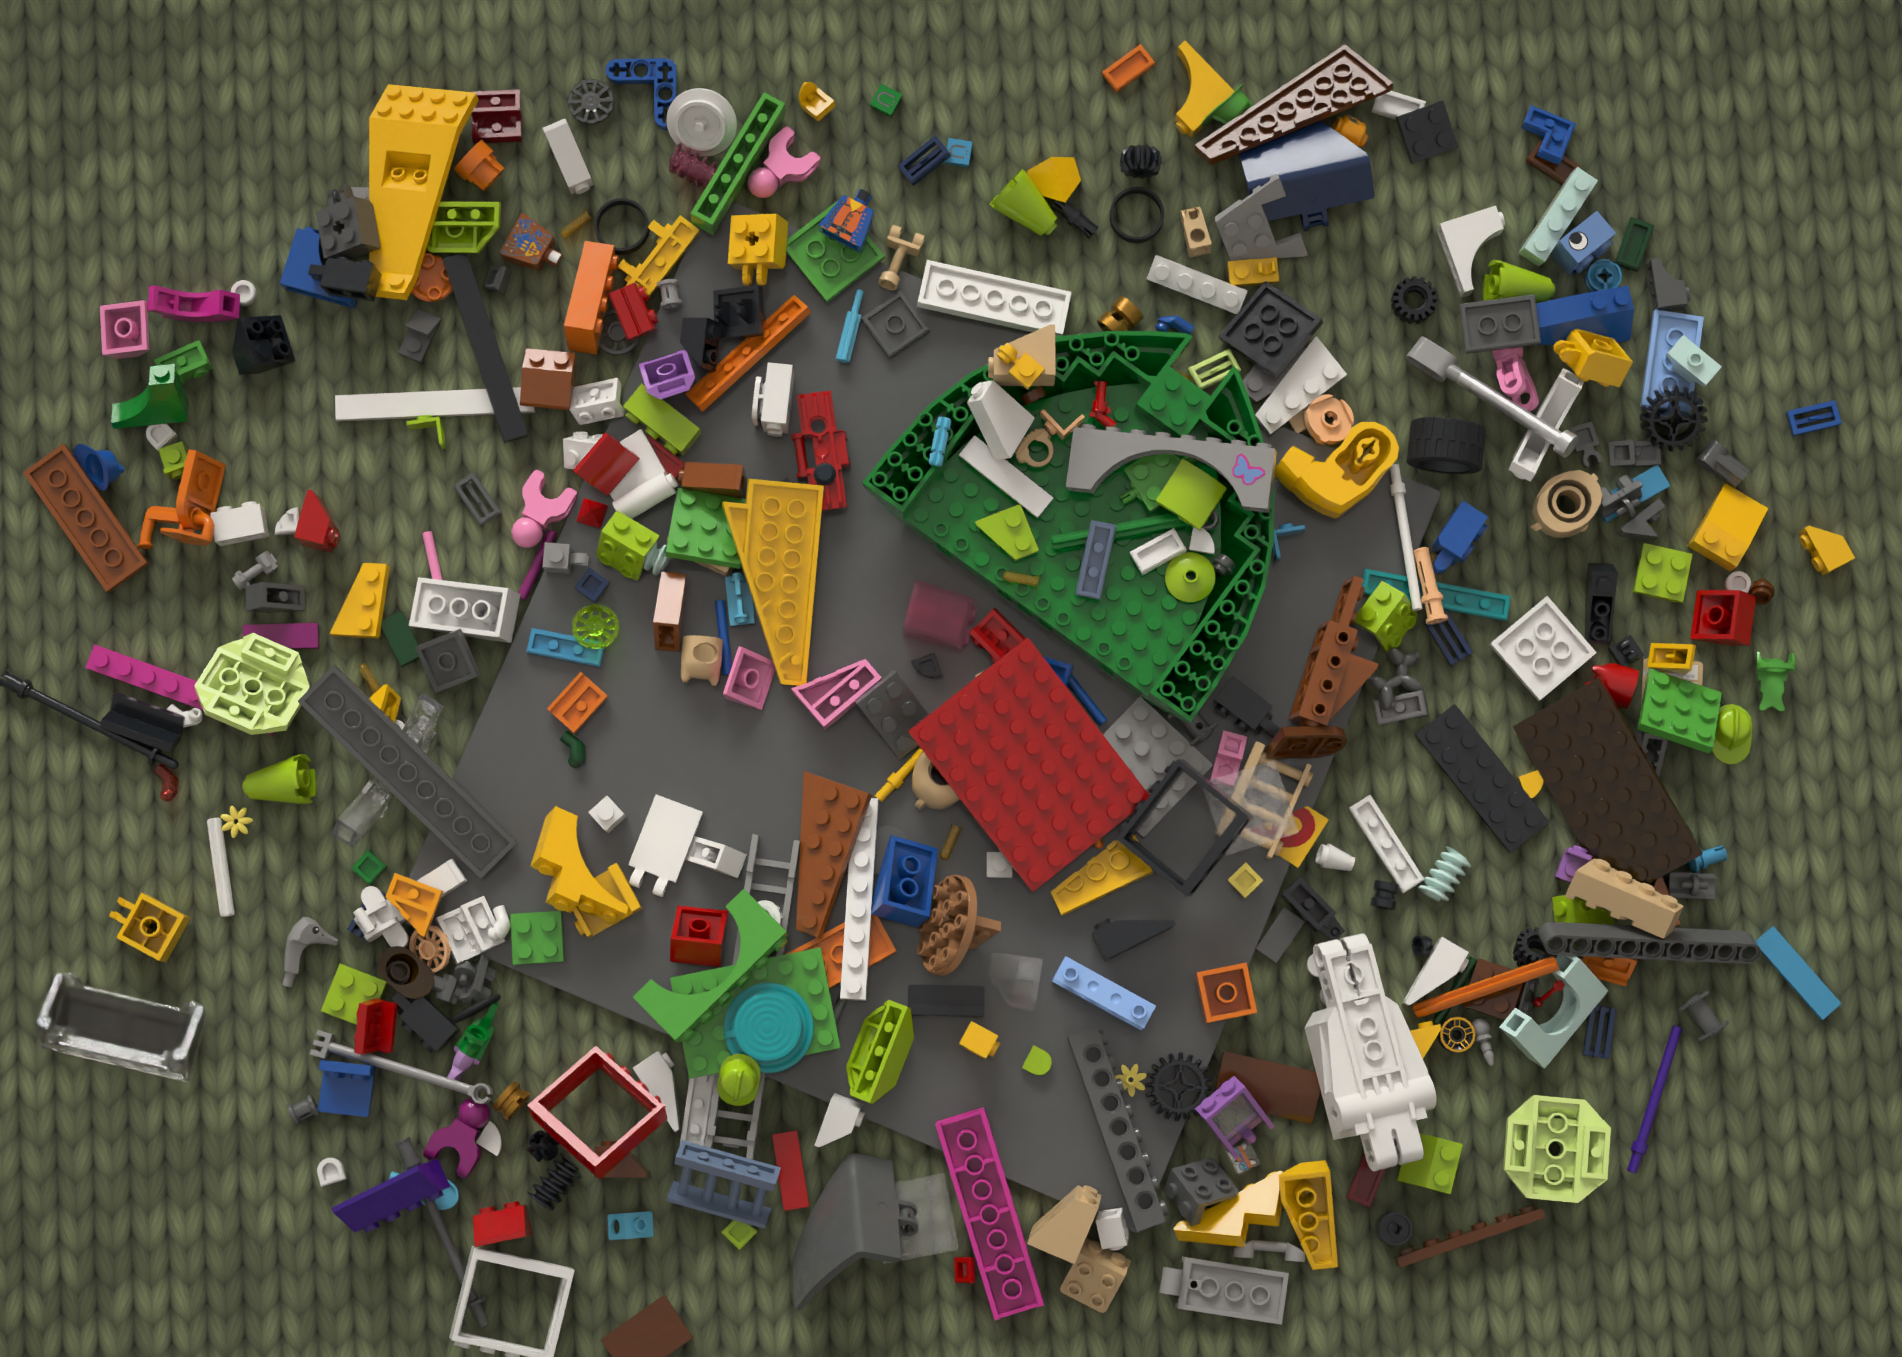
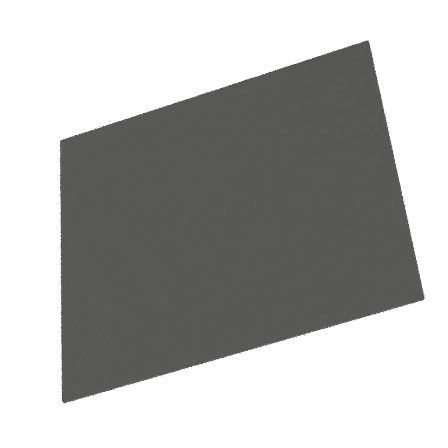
M733 202L714 235L698 228L701 232L685 251L673 278L679 280L677 288L679 299L682 300L683 305L672 309L660 308L657 314L659 323H656L658 330L650 333L646 339L620 398L622 407L641 383L645 385L639 364L684 350L680 343L683 318H710L714 320L713 291L745 287L742 283V270H737L728 264L731 216L757 215L761 213ZM788 225L787 239L800 229ZM786 253L784 268L768 269L767 283L760 285L763 287V320H767L793 295L806 304L811 313L703 412L687 398L685 393L688 391L663 398V400L699 427L702 433L684 456H681L678 452L675 456L684 463L743 465L746 474L743 499H746L748 479L780 482L788 478L790 483L795 481L800 484H808V479L798 480L796 477L798 466L795 444L791 440L792 434L801 432L797 395L831 390L836 430L847 432L846 448L848 458L851 461V468L842 467L847 508L826 510L821 513L806 683L866 659L882 679L895 670L923 708L930 714L976 678L975 675L985 671L995 663L990 658L991 654L985 648H981L972 640L973 636L969 632L992 609L996 608L1025 638L1028 637L1042 656L1074 665L1073 676L1104 714L1107 721L1099 726L1071 688L1068 686L1067 689L1101 733L1104 734L1139 696L904 526L865 489L862 483L887 450L929 404L966 375L985 366L989 357L994 356V349L1032 332L917 307L923 279L899 270L897 275L900 278L897 289L894 291L884 289L879 285L878 281L882 272L888 271L890 266L881 262L826 303ZM754 270L752 285H758L756 270ZM858 289L864 292L858 313L862 315L861 317L902 290L930 329L929 333L889 359L860 320L850 363H842L835 360L847 311L851 312L856 290ZM746 338L719 341L716 365ZM688 354L695 375L692 388L710 371L697 367ZM768 362L793 365L795 374L788 434L782 433L781 437L767 435L768 432L763 431L761 418L759 426L753 425L752 422L756 376L762 377L763 384L765 383ZM626 412L622 417L611 419L606 430L607 434L619 442L640 429L643 430L646 436L648 435L644 431L646 427L639 422L635 425L625 417ZM821 420L814 421L811 425V429L815 433H821L826 428L825 423ZM1258 423L1264 443L1271 444V448L1276 449L1275 468L1292 446L1315 457L1314 460L1319 462H1325L1330 454L1336 450V448L1326 444L1320 445L1314 439L1282 426L1269 436ZM657 438L656 441L664 447L665 442ZM804 440L808 469L816 468L813 440ZM1389 470L1385 472L1378 484L1362 501L1335 519L1323 515L1304 504L1292 491H1288L1274 478V530H1278L1280 525L1293 523L1294 527L1305 525L1306 529L1304 533L1277 537L1281 559L1279 562H1275L1272 550L1265 590L1247 636L1217 686L1198 711L1210 726L1216 721L1218 722V726L1214 729L1213 733L1202 742L1194 745L1213 766L1223 730L1247 736L1236 784L1254 743L1257 741L1264 744L1263 752H1265V749L1274 737L1272 738L1264 731H1261L1260 734L1255 731L1252 733L1249 730L1244 732L1235 725L1236 720L1230 715L1225 717L1215 710L1216 705L1213 701L1230 678L1234 676L1273 706L1269 711L1273 716L1270 721L1280 729L1282 727H1298V723L1290 721L1288 718L1318 626L1331 620L1343 582L1353 576L1362 578L1364 569L1407 576L1394 496H1391L1390 485L1392 481ZM1401 475V480L1405 483L1406 494H1404L1414 551L1420 546L1440 497V492ZM677 478V480H676L678 486L675 487L676 493H677V488H682V487H681L682 484L678 483V478ZM584 480L557 543L570 544L573 553H586L589 556L588 566L572 565L571 574L551 573L544 570L452 778L517 843L480 879L451 849L429 830L409 878L417 881L448 860L454 859L466 877L467 882L440 899L431 925L438 927L435 920L437 917L460 908L461 905L482 896L485 897L493 916V909L504 905L511 923L510 914L560 911L555 909L553 905L546 903L553 876L541 874L537 869L530 867L545 817L555 806L578 816L576 827L578 846L583 861L591 875L595 878L609 870V866L618 863L628 882L635 868L628 864L655 795L702 811L703 815L695 834L696 837L720 843L747 854L738 878L685 860L677 883L669 881L663 897L652 893L659 877L645 872L640 888L631 886L643 909L591 938H588L586 934L580 935L574 924L578 920L574 912L562 911L565 962L513 965L511 928L504 938V943L480 954L481 956L484 954L490 960L669 1035L633 996L650 979L662 988L673 992L670 981L671 977L733 965L738 926L734 917L725 906L744 889L752 834L759 835L760 837L757 858L790 863L793 841H800L803 771L872 794L871 798H876L874 795L888 782L886 779L893 772L896 773L920 747H915L902 759H899L857 704L827 730H824L793 694L791 688L796 687V685L780 684L776 671L774 672L762 710L725 699L723 692L729 675L723 676L722 663L719 682L716 686L711 685L708 679L690 678L687 683H684L681 679L683 636L695 635L719 638L715 601L725 600L732 665L739 646L772 660L754 603V624L730 626L725 576L694 561L671 558L662 572L686 574L687 580L680 652L656 650L653 620L661 573L655 576L653 568L647 571L643 566L641 577L636 581L623 576L615 568L600 562L596 557L600 534L616 510L612 504L614 500L610 494L609 496L605 495ZM676 493L633 518L634 521L660 535L658 549L667 545ZM584 498L608 505L601 529L576 522ZM740 567V569L733 568L730 576L733 573H742L744 575L742 567ZM588 568H591L610 582L596 603L574 588ZM1363 595L1361 600L1356 602L1354 610L1357 613L1370 596ZM1354 623L1352 625L1349 624V627L1358 630L1356 637L1359 638L1355 651H1351L1350 654L1373 661L1380 643L1373 634ZM531 628L605 642L606 646L601 668L528 654L526 651ZM935 653L943 677L927 678L915 670L911 661ZM582 672L608 695V698L574 734L547 708L573 679ZM1362 686L1334 715L1327 726H1337L1345 730ZM1149 704L1189 743L1195 739L1178 718L1173 717L1169 720L1168 713ZM1196 725V729H1202L1200 725ZM566 731H569L585 745L586 759L578 768H573L569 765L570 748L560 741L561 736ZM1335 753L1318 758L1275 759L1300 771H1303L1307 763L1312 765L1309 771L1313 773L1312 779L1308 787H1302L1292 812L1306 806L1313 809ZM1257 765L1253 772L1257 776L1256 779L1293 794L1298 780L1264 765L1261 767ZM934 767L931 773L933 780L940 785H946L947 782ZM1213 767L1204 775L1208 780L1211 778ZM912 770L904 778V783L898 790L894 789L882 803L879 801L877 827H896L905 833L910 841L938 848L934 885H939L947 876L953 874L970 879L977 896V916L1000 921L1001 931L977 948L968 949L963 960L953 972L946 976H938L926 970L921 956L917 954V945L920 941V932L917 927L878 917L897 953L868 968L866 1001H847L836 1026L841 1048L805 1055L792 1067L780 1072L766 1073V1076L830 1103L834 1093L863 1103L861 1112L865 1113L863 1118L943 1151L936 1129V1121L985 1107L1007 1179L1059 1201L1077 1185L1093 1187L1101 1195L1098 1211L1123 1207L1128 1230L1138 1233L1135 1231L1067 1037L1096 1026L1098 1031L1103 1030L1108 1042L1107 1045H1104L1107 1055L1112 1054L1117 1068L1113 1070L1114 1076L1123 1075L1122 1065L1131 1070L1134 1064H1138L1137 1074H1147L1149 1072L1155 1075L1156 1071L1152 1069V1064L1161 1067L1160 1057H1163L1166 1063H1168L1169 1053H1173L1174 1060H1178L1179 1052H1183V1060L1185 1061L1188 1055L1192 1054V1064H1195L1198 1059L1202 1060L1201 1065L1198 1067L1200 1070L1208 1067L1226 1020L1205 1024L1195 973L1246 962L1247 966H1249L1290 863L1279 855H1273L1270 860L1266 859L1268 849L1238 836L1192 896L1186 897L1153 870V874L1061 916L1052 898L1051 891L1074 872L1084 867L1094 856L1096 857L1105 850L1114 840L1116 841L1120 834L1118 831L1122 828L1121 825L1125 820L1102 837L1104 845L1101 849L1095 848L1093 844L1038 889L1031 892L1013 867L1012 878H987V852L1000 851L961 800L942 810L931 809L927 806L920 810L914 806L917 799L912 791ZM1196 783L1144 839L1138 833L1135 836L1143 847L1186 881L1219 839V837L1214 835L1227 806L1199 783ZM1216 785L1231 797L1234 789ZM1247 788L1243 796L1247 799V802L1278 816H1283L1288 806V803L1254 788L1251 790ZM606 796L627 816L609 833L588 813ZM1254 816L1245 828L1251 829L1267 821ZM799 858L787 932L789 936L786 939L784 955L816 938L796 930ZM1246 862L1263 881L1244 899L1227 880ZM849 863L824 933L845 922ZM755 865L753 883L787 888L789 870ZM874 873L873 896H874V890H875L876 883H877L878 876H879V875H877V874H875V873ZM757 890L751 891V896L757 902L763 900L771 901L780 907L779 912L783 913L785 894ZM677 906L728 911L724 951L720 967L670 962V940ZM1108 918L1110 922L1115 920H1174L1176 924L1173 928L1107 961H1104L1091 935L1095 931V925ZM407 920L403 922L405 924L412 926ZM774 950L768 958L775 957L777 952ZM1065 956L1156 1005L1145 1028H1142L1140 1031L1051 982ZM841 983L829 989L833 1007L840 994ZM909 985L984 987V1017L912 1016L914 1040L896 1086L873 1104L850 1095L849 1089L851 1088L848 1082L846 1064L864 1019L883 1006L887 1000L908 1006ZM971 1021L998 1035L996 1041L1000 1045L993 1057L988 1055L985 1060L959 1046ZM1033 1045L1046 1051L1051 1057V1068L1043 1075H1034L1022 1068ZM1089 1048L1086 1051L1087 1060L1097 1062L1100 1058V1052L1096 1048ZM1176 1065L1167 1068L1160 1076L1159 1082L1172 1081L1175 1076ZM1184 1066L1186 1081L1199 1084L1196 1074ZM1098 1072L1094 1077V1081L1098 1086L1104 1087L1108 1084L1109 1078L1106 1073ZM1180 1073L1176 1084L1166 1085V1087H1172L1177 1090L1178 1100L1179 1094H1182L1181 1090L1192 1089L1190 1086L1181 1084ZM1130 1077L1128 1081L1133 1082V1078ZM1146 1077L1139 1082L1144 1085L1147 1082L1152 1083L1153 1079ZM1145 1087V1090L1135 1088L1133 1097L1129 1095L1127 1088L1125 1093L1121 1094L1124 1104L1129 1103L1134 1117L1130 1118L1133 1128L1138 1127L1142 1138V1142H1139L1141 1152L1146 1151L1151 1166L1147 1167L1150 1177L1155 1176L1158 1185H1160L1186 1121L1184 1114H1180L1179 1122L1175 1121V1113H1172L1170 1119L1167 1120L1165 1119L1167 1112L1165 1109L1159 1115L1156 1113L1160 1107L1158 1103L1153 1107L1149 1105L1155 1098L1154 1096L1146 1097L1145 1094L1152 1092V1087ZM1158 1090L1162 1100L1174 1108L1172 1093L1167 1090ZM1187 1092L1184 1095L1182 1108H1186L1193 1103L1197 1092ZM1107 1096L1103 1100L1104 1108L1108 1111L1115 1110L1117 1100L1112 1096ZM1120 1120L1115 1121L1112 1124V1132L1118 1136L1124 1134L1126 1130L1124 1122ZM1124 1145L1120 1150L1121 1157L1125 1160H1130L1134 1156L1133 1147ZM1138 1169L1132 1170L1129 1174L1130 1182L1139 1184L1143 1180L1142 1172ZM1141 1194L1138 1197L1139 1207L1142 1209L1150 1207L1152 1203L1151 1197L1148 1194Z

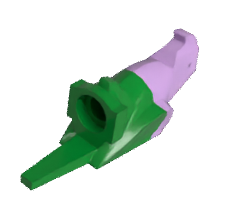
M494 1002L482 1020L477 1018L464 1031L454 1046L456 1055L447 1078L460 1081L465 1071L472 1064H479L495 1028L491 1025L499 1004Z

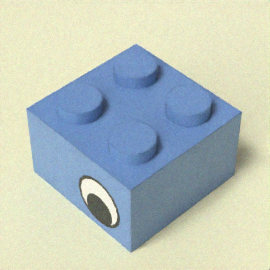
M1596 211L1560 239L1550 254L1569 276L1575 271L1579 274L1590 265L1589 263L1594 259V256L1598 259L1609 250L1608 248L1613 244L1611 240L1616 232L1600 213Z

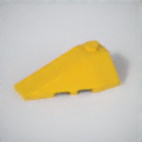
M1326 1160L1299 1163L1278 1175L1281 1202L1312 1270L1338 1267L1330 1169Z

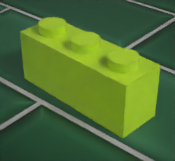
M642 383L623 405L626 412L625 417L635 425L639 422L646 427L645 433L654 440L660 438L664 441V447L674 455L678 452L681 456H684L702 434L699 427L663 399L660 400L648 394L645 385Z

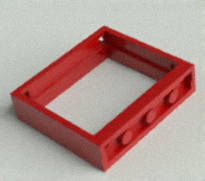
M597 1046L527 1105L531 1118L598 1179L603 1177L668 1119L665 1111L666 1105L661 1102L660 1097H653L642 1081L636 1082L625 1066L619 1067L610 1053H603ZM599 1068L649 1112L600 1157L549 1112Z

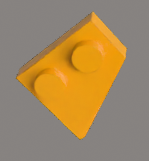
M394 873L385 897L421 936L426 937L444 891Z

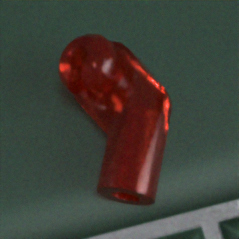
M160 764L156 767L154 773L163 781L162 791L160 792L161 799L169 802L178 793L179 780L166 766Z

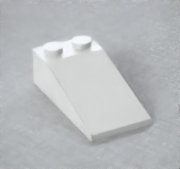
M418 577L409 626L444 633L461 629L464 636L511 643L521 594L503 587Z

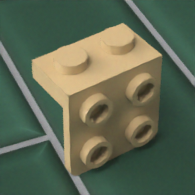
M1086 1238L1075 1264H1072L1060 1287V1291L1090 1308L1104 1313L1107 1311L1124 1280L1131 1260L1125 1258L1121 1253L1102 1249L1099 1242Z

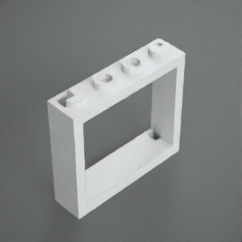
M472 1246L449 1338L455 1341L454 1345L469 1349L470 1344L480 1346L479 1351L495 1354V1350L504 1351V1356L520 1357V1355L527 1357H554L575 1270L566 1266ZM478 1260L561 1278L544 1350L460 1332Z

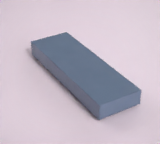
M1095 520L1090 521L1075 595L1101 599L1116 529L1115 524Z

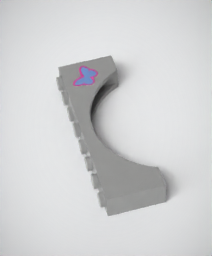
M1081 424L1080 428H1073L1066 488L1069 491L1094 494L1099 485L1124 464L1150 455L1175 454L1196 459L1220 473L1236 491L1244 510L1270 512L1277 457L1276 449L1271 448V444L1257 443L1256 446H1247L1246 442L1240 440H1231V444L1221 443V439L1211 437L1206 438V441H1200L1191 435H1181V438H1172L1171 434L1156 432V435L1153 436L1145 435V431L1132 429L1130 433H1125L1116 427L1096 430V426Z

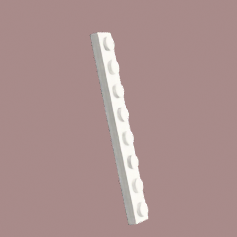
M871 798L849 860L840 991L841 1000L866 1001L878 798Z

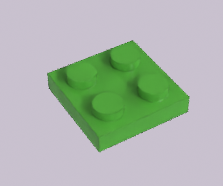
M562 911L510 914L513 965L565 962Z

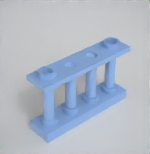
M1067 956L1063 959L1051 981L1140 1031L1142 1028H1145L1156 1005Z

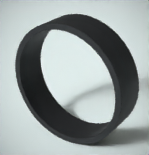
M1131 187L1123 190L1115 197L1110 209V224L1113 231L1121 239L1130 243H1143L1154 238L1160 231L1164 220V207L1160 198L1151 190L1143 187ZM1130 194H1143L1150 197L1157 204L1161 214V220L1157 228L1150 234L1141 237L1130 236L1122 232L1115 224L1113 218L1114 207L1120 199Z
M626 198L610 200L596 214L594 228L600 243L607 244L600 237L598 228L601 217L608 209L617 205L632 206L638 209L645 218L646 227L644 234L637 243L630 247L614 248L615 254L633 253L644 245L649 236L650 230L648 229L649 220L647 214L633 200Z

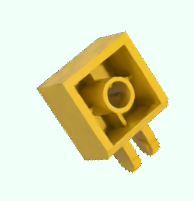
M778 214L731 216L728 264L737 270H742V283L744 286L752 285L754 270H756L757 284L765 285L767 283L768 269H783L785 266L788 221Z
M1577 328L1570 331L1565 341H1557L1553 347L1554 352L1559 355L1562 362L1564 361L1567 366L1573 369L1578 379L1586 382L1593 380L1605 387H1609V385L1620 387L1633 363L1614 338Z
M142 892L135 904L119 897L117 900L119 905L130 909L131 912L127 918L116 911H111L109 914L111 918L123 924L116 938L158 961L167 962L191 918ZM151 923H157V930L155 932L153 931V934H151Z

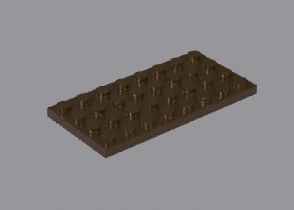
M1601 677L1513 726L1582 848L1588 850V855L1593 856L1592 859H1602L1608 862L1610 867L1615 870L1627 872L1632 876V879L1640 883L1649 884L1703 854Z

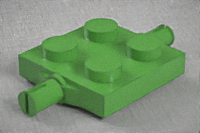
M1174 454L1150 455L1126 467L1124 472L1131 482L1132 489L1119 496L1122 503L1126 505L1137 497L1145 504L1150 513L1160 508L1161 506L1156 503V499L1182 459H1179ZM1186 456L1182 458L1191 464L1198 461Z

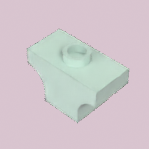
M1684 335L1665 355L1672 362L1673 366L1671 368L1688 383L1696 382L1703 387L1708 384L1722 367Z

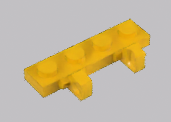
M681 215L672 226L667 223L663 227L655 220L651 222L648 229L653 231L659 238L656 241L657 246L642 265L639 263L635 268L627 263L625 259L618 265L619 269L627 274L624 279L627 285L636 282L640 287L644 286L649 298L658 288L657 283L664 280L701 232Z

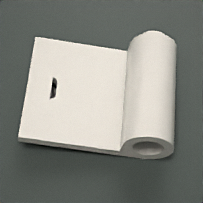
M642 429L620 441L623 446L633 451L640 459L610 493L614 500L612 502L614 509L631 519L675 494V487L678 486L674 476L671 473L667 474Z

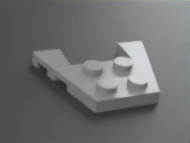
M1278 173L1271 176L1270 181L1262 187L1259 185L1253 189V193L1245 199H1239L1215 216V222L1231 261L1273 257H1303L1308 255L1301 233L1276 241L1262 204L1286 196Z

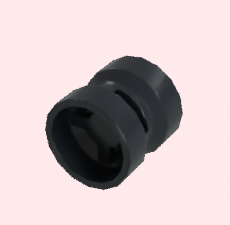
M1375 880L1373 888L1377 893L1371 898L1370 906L1395 910L1396 901L1393 895L1398 893L1399 884Z

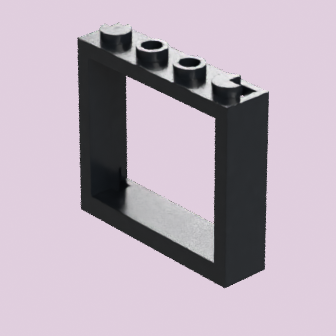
M1177 759V761L1173 760L1170 766L1166 767L1164 778L1161 781L1157 780L1149 790L1151 794L1147 800L1140 801L1133 812L1136 814L1130 821L1126 820L1121 825L1122 828L1118 831L1120 834L1116 839L1188 897L1196 892L1254 816L1184 759ZM1183 772L1237 814L1186 881L1133 838Z

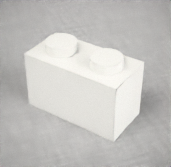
M251 501L242 503V507L232 509L231 506L217 508V512L210 513L215 525V542L219 546H225L269 537L264 507Z

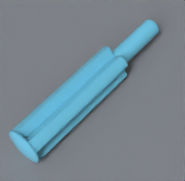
M861 289L856 290L851 312L847 311L835 360L842 363H850L862 316L858 314L864 293Z

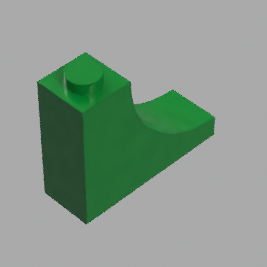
M175 364L150 366L147 388L130 400L112 404L111 424L113 429L188 421L189 402Z

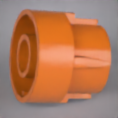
M481 140L460 160L453 171L465 182L467 180L471 183L473 182L484 192L503 173L505 168L496 160L497 158L493 155L494 151Z

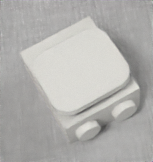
M768 362L765 383L763 384L762 377L756 376L752 422L753 425L759 426L761 418L763 431L768 432L767 435L781 437L782 433L788 434L795 379L793 365Z

